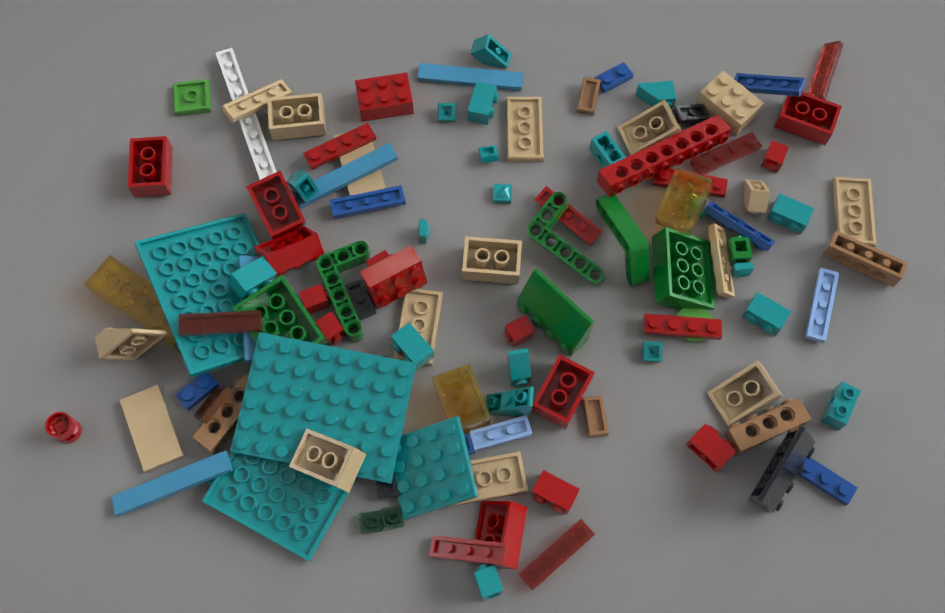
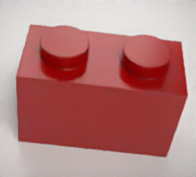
M706 423L686 443V446L714 472L719 471L736 453L733 445L729 441L723 440L718 435L717 430Z
M543 470L532 490L531 496L534 497L533 500L542 505L546 503L552 506L553 511L563 515V513L568 514L580 489Z

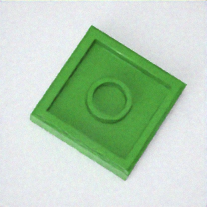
M209 79L173 83L174 114L176 116L211 112Z

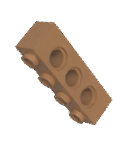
M835 231L828 240L822 254L891 287H894L903 278L908 262L839 231Z
M246 374L236 380L232 389L233 392L207 424L199 425L192 436L195 441L214 455L220 451L235 432L242 401L239 402L237 399L245 392L248 380ZM228 410H233L230 417H224ZM214 426H220L218 432L211 433Z
M791 398L780 403L781 406L776 409L774 406L767 408L763 411V415L757 416V414L746 418L747 422L743 424L736 422L730 425L725 436L733 445V449L736 451L735 455L744 453L787 433L791 429L808 423L811 417L800 398L794 401ZM780 414H785L788 421L783 420ZM763 421L768 422L771 429L764 427ZM745 429L751 430L753 437L748 436Z

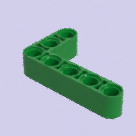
M555 192L528 225V235L533 241L593 285H600L605 280L602 268L551 231L569 205L564 193ZM557 199H564V203L562 205H555V201ZM545 214H553L550 220L546 221L543 219ZM541 228L540 234L532 235L533 229ZM549 239H556L555 245L547 246ZM568 249L571 251L570 256L562 257V251ZM580 260L586 262L585 267L582 269L576 267V263ZM595 271L601 273V277L598 280L591 279V274Z
M616 195L596 198L598 212L625 251L626 277L629 285L635 286L650 281V251L646 237Z
M356 241L321 255L316 262L348 340L351 342H359L363 338L364 333L339 273L364 264L370 259L369 246L364 241ZM360 250L365 251L363 254H358L357 252ZM342 257H347V258H348V259L345 260V261H340V259H341ZM330 264L328 268H322L323 265ZM331 280H337L335 284H329ZM338 296H344L340 301L335 300ZM345 312H351L349 317L342 316ZM354 328L359 329L355 334L349 333Z

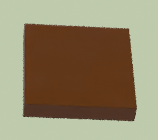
M217 386L193 417L207 424L233 391L225 386Z

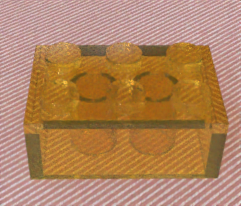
M676 167L656 213V224L692 235L712 190V179Z
M470 364L432 377L433 385L446 420L455 416L460 417L464 434L490 425L491 417Z

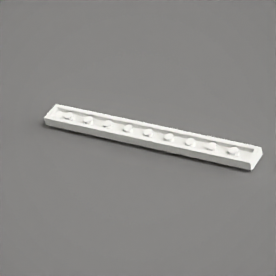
M233 48L216 52L232 101L249 94ZM256 113L240 119L239 122L259 179L261 180L276 173Z

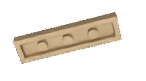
M281 79L223 105L222 111L234 123L268 107L267 98L291 96L292 91Z
M714 223L708 226V238L711 243V256L714 264L713 272L716 278L715 288L719 296L730 299L735 297L725 228Z

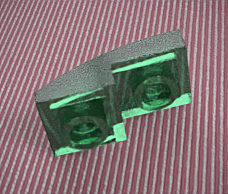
M401 506L381 508L378 511L358 514L361 535L404 527Z

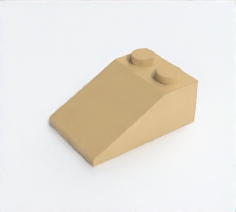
M665 100L617 127L630 155L682 132L671 108Z
M105 328L95 337L99 359L136 360L166 336L167 331Z
M758 360L707 392L728 426L783 397L762 363Z
M306 429L289 467L349 493L366 453L353 446Z

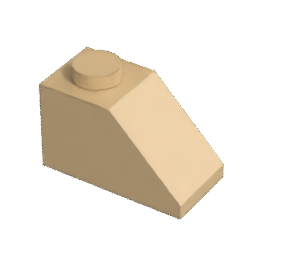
M745 179V208L751 214L766 213L770 190L764 181Z

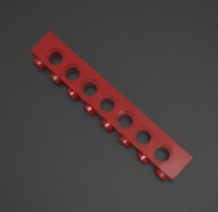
M719 115L711 117L598 171L597 183L608 197L620 194L623 190L634 187L644 180H649L660 172H666L675 165L678 166L690 158H695L704 151H709L719 144H724L729 139L731 128Z

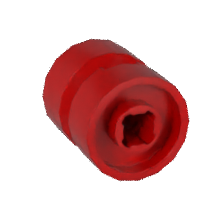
M55 412L45 422L46 432L61 443H73L81 435V424L65 412Z

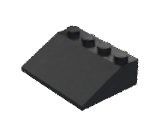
M800 426L788 431L748 500L769 513L780 510L784 503L781 499L785 493L788 494L792 490L794 477L802 473L805 467L802 465L806 458L809 459L815 450L813 447L815 441L806 428Z

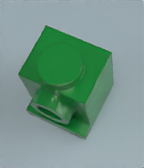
M734 236L730 238L727 243L730 266H733L735 263L750 262L752 252L749 237Z

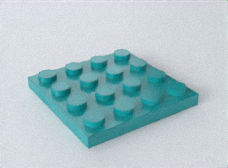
M455 416L402 435L394 470L399 491L397 498L402 520H409L479 497L460 417Z

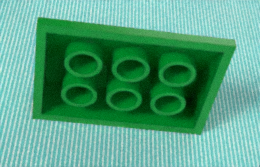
M667 227L652 236L655 304L677 309L714 310L715 298L710 241Z
M537 268L533 270L518 296L517 308L522 314H527L536 327H541L550 340H555L559 344L561 351L573 356L588 341L594 321Z
M283 275L232 307L255 343H257L259 332L322 345L328 343Z

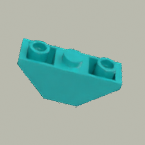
M534 387L487 394L485 414L510 417L531 415Z

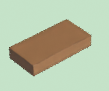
M583 77L577 112L594 115L601 80Z
M602 395L582 398L588 438L609 435Z

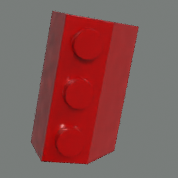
M305 226L254 246L256 254L259 258L263 256L277 273L276 276L283 275L286 270L291 268H299L302 266V263L307 261H315L324 254L318 233Z
M481 501L474 540L500 542L510 545L507 567L495 565V568L513 570L518 568L527 507L513 501Z

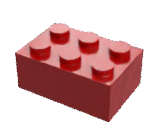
M407 72L355 80L362 122L414 114Z
M802 92L800 97L786 96L774 127L826 145L833 134L842 106Z
M167 136L130 138L128 189L134 198L171 195L173 147Z
M281 171L246 186L272 239L306 225V221Z
M412 246L360 271L369 297L377 309L389 305L391 302L406 296L407 293L419 289L428 283L422 261Z
M559 354L533 402L531 412L567 429L595 372Z

